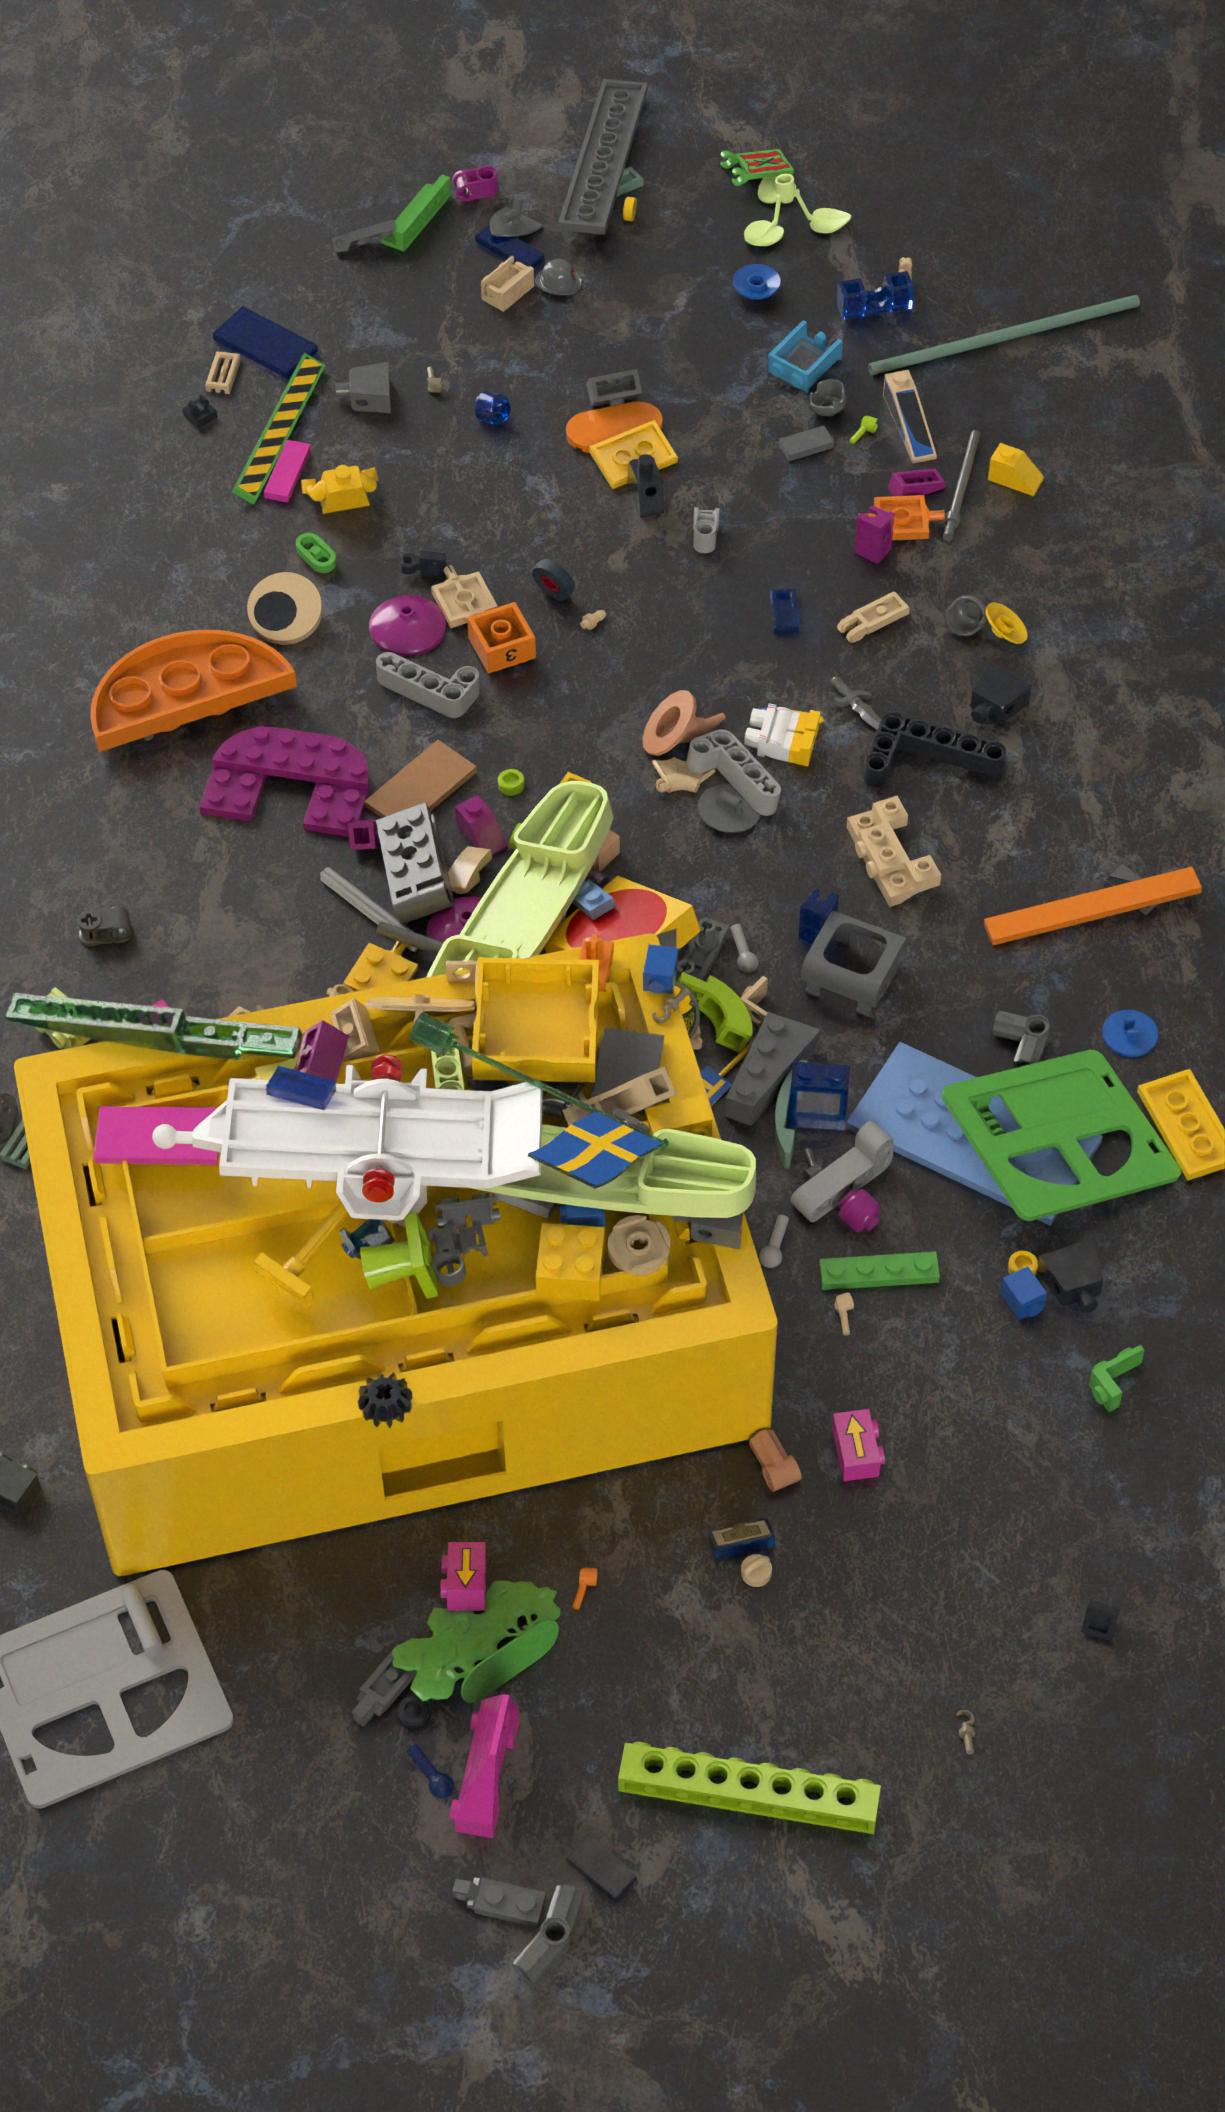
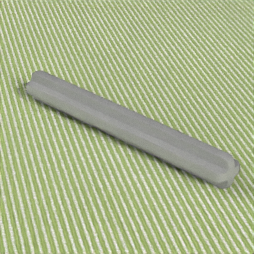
M326 867L320 873V879L323 883L377 925L382 921L412 931L404 924H400L394 916L332 868ZM407 945V948L413 952H416L419 949Z

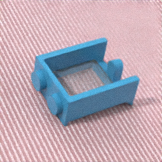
M803 320L768 354V372L808 393L809 388L837 360H842V340L838 339L830 348L827 347L826 335L823 332H819L814 339L807 336V322Z

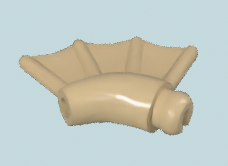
M675 757L665 761H652L661 776L656 781V788L660 793H670L679 790L696 793L700 783L715 773V769L703 773H695L687 768L686 761L676 759Z

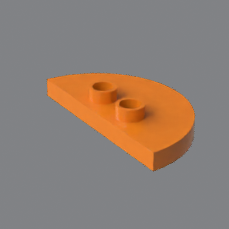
M192 630L166 635L149 641L118 660L104 675L96 688L91 704V723L98 751L101 752L162 731H173L180 725L210 715H221L231 708L297 687L295 671L290 663L274 648L253 637L222 630Z

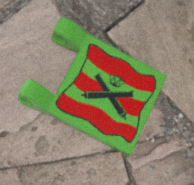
M780 149L734 154L727 150L721 152L722 158L729 157L727 161L721 162L723 168H731L737 163L741 166V168L737 167L732 170L733 175H740L737 179H732L733 184L736 186H740L750 179L794 174V169Z

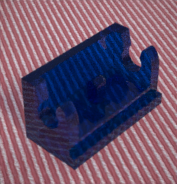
M817 889L811 893L806 903L803 902L801 904L799 940L813 945L830 913L833 910L838 912V894L831 892L827 896L826 901L819 902L817 898L819 897L820 890Z

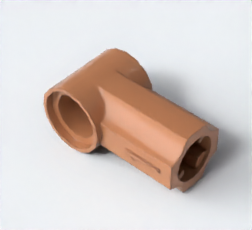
M761 1430L750 1439L749 1445L762 1466L764 1479L772 1492L802 1479L797 1462L792 1455L787 1456L773 1430Z

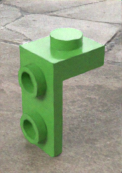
M1142 1345L1133 1349L1126 1348L1116 1358L1108 1362L1101 1361L1092 1369L1089 1386L1092 1389L1095 1400L1099 1404H1103L1108 1412L1119 1407L1122 1391L1113 1378L1142 1363L1145 1351Z

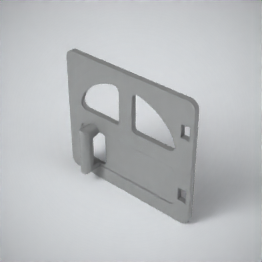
M156 1571L0 1635V1677L4 1684V1687L0 1688V1730L27 1800L34 1808L47 1807L227 1731L233 1724L232 1711L174 1577L169 1571ZM151 1601L156 1603L171 1637V1640L163 1645L146 1606V1603ZM126 1611L129 1612L144 1650L143 1653L138 1655L132 1653L118 1620V1616ZM176 1669L186 1670L188 1672L187 1688L175 1712L159 1729L149 1736H137L121 1700V1693ZM92 1704H97L102 1711L115 1745L113 1750L106 1754L94 1756L68 1755L43 1746L33 1737V1732L39 1726ZM32 1757L37 1770L27 1775L21 1760Z

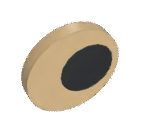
M282 572L264 578L254 587L248 599L247 612L253 629L261 638L274 644L290 645L306 639L316 630L322 618L323 606L320 594L310 580L296 573Z

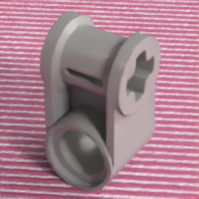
M694 507L693 546L699 553H710L716 547L720 508H715V510H699L698 507Z

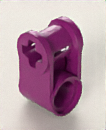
M492 166L460 170L453 176L454 185L457 187L456 196L461 201L491 198L499 192L497 170Z

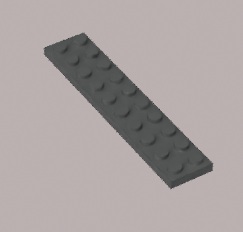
M603 79L558 222L559 230L605 235L648 92V83Z

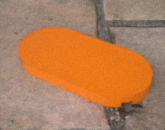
M630 402L582 412L573 416L566 426V438L568 443L575 449L578 447L583 452L590 453V446L652 420H655L660 429H662L663 418L658 408L646 402Z

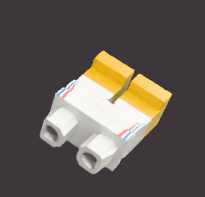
M770 703L768 704L767 711L753 708L750 726L759 727L761 730L747 728L744 745L758 748L757 756L765 757L767 755L774 759L808 766L819 729L821 712L810 710L809 714L798 713L785 707L776 708V705Z

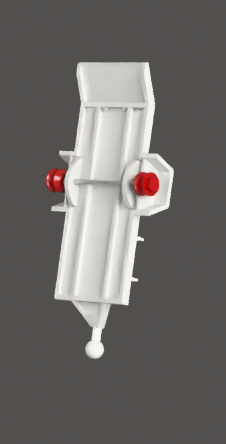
M380 1055L371 1064L372 1081H362L353 1065H347L345 1084L230 1078L227 1100L194 1129V1132L176 1131L173 1126L162 1124L155 1128L152 1138L154 1144L161 1149H169L177 1143L193 1144V1147L220 1152V1175L252 1177L253 1186L257 1185L258 1177L306 1180L307 1189L311 1188L312 1180L337 1181L336 1193L352 1218L403 1220L420 1197V1185L488 1189L541 1175V1163L528 1156L531 1155L529 1152L541 1148L543 1086L541 1083L524 1082L491 1092L426 1088L427 1069H420L411 1083H401V1061L393 1055Z

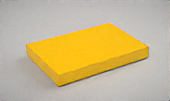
M655 420L589 447L591 456L612 489L627 484L629 462L638 459L643 454L654 457L658 470L678 462V456Z

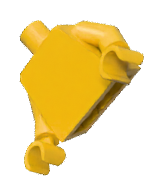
M339 465L336 469L324 471L321 481L317 484L316 479L301 480L302 493H307L314 501H320L323 514L370 506L367 492L375 491L377 487L376 481L379 479L375 467L360 472L358 466L348 467L346 465Z

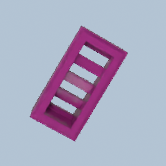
M936 468L892 473L888 489L893 496L926 495L946 487L945 481Z

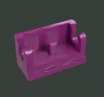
M870 506L869 512L877 516L869 517L867 514L860 513L857 517L855 553L878 564L892 548L894 513L891 511L888 513L878 507Z
M324 1020L305 1030L292 1080L295 1082L318 1083L315 1081H319L321 1083L336 1084L349 1035Z

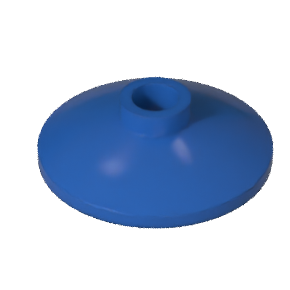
M746 265L734 274L733 287L740 295L746 298L764 299L778 291L780 276L773 268L766 265Z

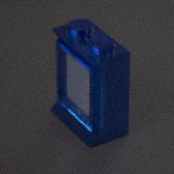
M793 1061L788 1127L845 1131L850 1066Z

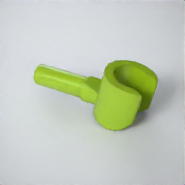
M864 416L861 427L849 442L854 444L866 431L875 433L878 427L876 424L878 419Z

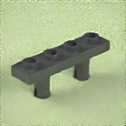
M705 917L698 922L701 931L694 936L683 959L678 962L675 981L678 980L682 972L705 981L729 934L730 925Z

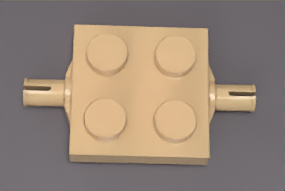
M449 565V568L448 566L444 568V573L448 579L443 583L431 586L432 595L443 612L450 628L466 624L467 617L498 607L479 571L469 575H457L454 567Z

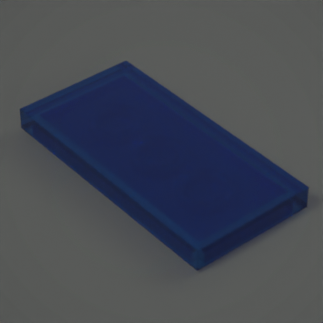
M244 306L212 333L213 340L287 379L293 375L304 353L313 357L318 352L317 344Z

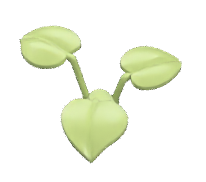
M781 174L775 177L763 178L758 189V197L762 202H776L773 222L760 220L751 223L745 229L744 237L745 242L755 246H768L778 242L784 235V229L776 226L779 218L781 202L790 203L794 197L797 198L807 219L812 220L810 222L811 229L819 233L837 231L850 221L851 215L831 208L816 209L813 215H811L800 196L799 189H796L794 177L790 174Z

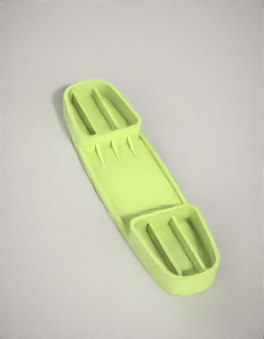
M569 781L555 786L547 793L515 832L514 840L517 849L480 900L460 935L451 936L443 943L427 977L447 974L446 961H478V957L527 958L539 955L581 888L614 819L607 792L601 786L583 781ZM457 968V969H455L453 972L462 971V970H467V969H465V968Z
M542 1125L541 1147L551 1142L566 1127ZM662 1129L652 1136V1139L662 1143L659 1145L661 1146L660 1148L638 1159L615 1180L596 1189L542 1163L541 1175L488 1189H472L605 1210L685 1217L729 1218L747 1210L753 1201L756 1192V1158L743 1145L673 1129Z

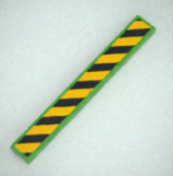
M306 353L303 354L232 493L254 505L326 365Z

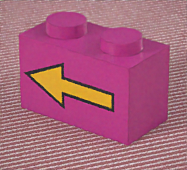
M869 1409L833 1414L832 1431L843 1481L879 1477L880 1465L885 1464L883 1447H877L876 1438H879L878 1424L876 1419L871 1420Z
M448 1542V1555H442V1574H447V1579H441V1598H447V1611H485V1542Z

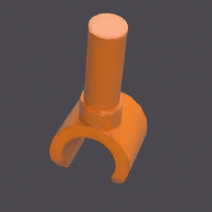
M585 1567L581 1569L578 1591L572 1605L573 1609L579 1610L586 1592V1586H597V1568Z

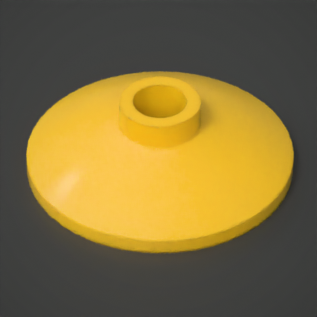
M992 602L986 607L987 619L996 636L1005 638L1015 644H1022L1026 641L1028 636L1026 627L1011 609L996 602Z

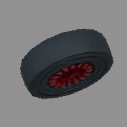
M543 559L533 568L532 575L535 582L551 597L564 601L574 592V580L558 563L549 559Z

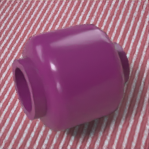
M853 1189L838 1204L840 1219L855 1232H861L865 1228L870 1232L881 1220L878 1216L881 1211V1205L866 1190L861 1189L856 1192Z

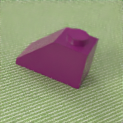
M478 795L455 806L456 827L473 847L491 849L492 858L508 850V845L493 812Z

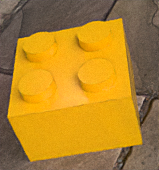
M542 1223L536 1269V1293H538V1297L600 1301L605 1252V1227Z

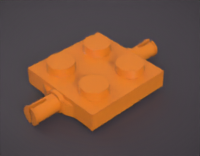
M924 495L874 497L875 507L888 513L890 511L894 513L892 540L929 539V522L945 520L944 510L929 511L925 504ZM867 513L869 517L877 516L876 514Z

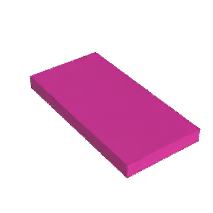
M100 1106L93 1157L94 1162L123 1164L122 1161H127V1164L218 1165L219 1152L193 1147V1144L177 1143L169 1149H161L154 1144L152 1138L155 1128L162 1124L171 1125L176 1131L194 1132V1129L217 1108Z

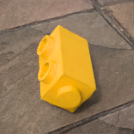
M704 1095L688 1096L679 1101L666 1104L658 1103L652 1107L645 1108V1121L642 1122L649 1127V1132L645 1135L652 1138L654 1133L662 1129H673L712 1137L713 1119Z

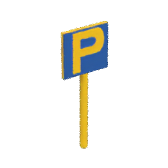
M754 1039L719 1074L708 1066L700 1072L711 1107L731 1088L732 1084L723 1077L749 1052Z

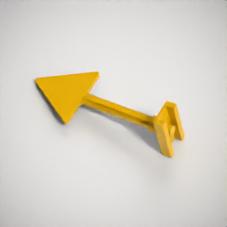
M340 1201L294 1258L290 1257L283 1267L263 1252L254 1260V1264L259 1267L256 1270L259 1275L306 1308L314 1299L312 1288L298 1277L305 1270L304 1266L348 1215V1211L343 1203Z

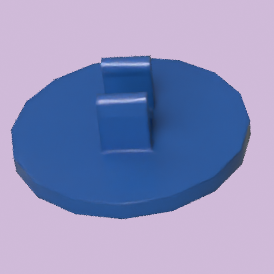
M1121 1010L1113 1013L1106 1019L1102 1028V1035L1107 1047L1116 1054L1125 1057H1139L1149 1053L1155 1047L1158 1040V1028L1154 1021L1145 1013L1136 1010Z

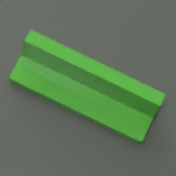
M441 175L433 185L425 184L395 220L397 229L393 231V236L381 239V243L405 251L451 196L450 177Z

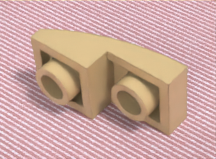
M468 846L463 850L448 872L452 891H455L457 894L467 893L480 881L479 871L492 860L491 849Z

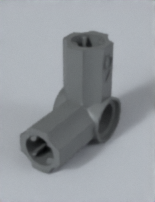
M999 1011L995 1018L993 1035L1020 1041L1013 1061V1067L1018 1068L1041 1061L1044 1049L1049 1044L1050 1023L1042 1015L1035 1014L1030 1017H1024Z

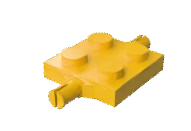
M396 941L392 950L389 951L368 943L343 982V985L350 987L356 992L411 981L418 971V964L401 956L407 944Z

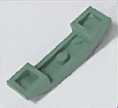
M803 1059L792 1068L785 1078L776 1103L774 1137L777 1154L784 1169H790L795 1130L785 1128L790 1099H802L807 1068V1060Z

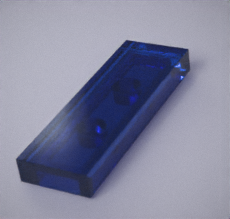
M490 224L475 235V241L506 260L513 256L514 263L520 262L528 267L535 268L545 260L544 253L516 237L492 236Z

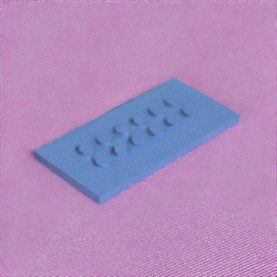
M899 1042L846 1122V1129L857 1134L864 1124L873 1120L894 1139V1152L1012 1207L941 1098V1093L945 1086L977 1077ZM992 1097L989 1109L1004 1132L1020 1130V1126L1000 1097ZM1096 1135L1077 1140L1090 1160L1100 1146L1103 1136ZM1055 1147L1008 1159L1009 1163L1016 1169L1038 1180L1063 1185H1076L1078 1182V1178L1060 1151ZM1058 1214L1037 1220L1051 1226Z

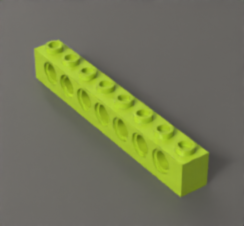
M645 1742L625 1743L618 1777V1791L869 1834H874L881 1785H876L867 1779L852 1781L842 1779L841 1776L836 1774H825L823 1776L810 1774L809 1771L801 1768L786 1770L780 1769L771 1763L756 1765L747 1763L740 1758H729L728 1760L715 1758L712 1754L705 1752L691 1754L675 1747L655 1748ZM655 1765L662 1770L658 1773H651L646 1769L649 1766ZM682 1771H689L693 1773V1776L682 1778L678 1774ZM714 1776H720L725 1779V1782L715 1784L710 1779ZM751 1781L754 1782L757 1785V1787L754 1789H746L742 1786V1784L744 1782ZM785 1787L789 1792L781 1795L776 1793L774 1789ZM810 1792H816L821 1796V1798L818 1800H811L806 1796V1794ZM846 1797L851 1799L854 1803L851 1805H842L838 1802V1800L840 1798Z

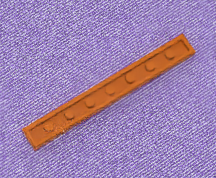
M1188 867L984 919V926L993 946L1201 893L1202 886L1193 867Z

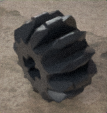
M379 1372L377 1380L368 1377L366 1386H360V1398L357 1401L360 1411H363V1418L366 1421L373 1419L376 1427L382 1422H386L387 1426L391 1428L392 1420L394 1419L403 1423L404 1413H410L412 1409V1391L408 1388L405 1378L397 1380L394 1372L388 1378H384V1375Z

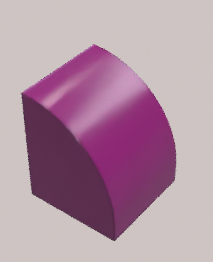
M378 819L358 820L348 823L350 850L380 847L381 844L376 820Z

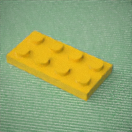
M1190 1069L1138 1086L1137 1092L1187 1181L1225 1169V1129Z

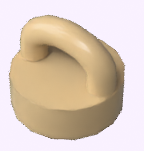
M753 1554L744 1559L741 1565L743 1581L753 1587L767 1584L772 1576V1565L769 1557Z

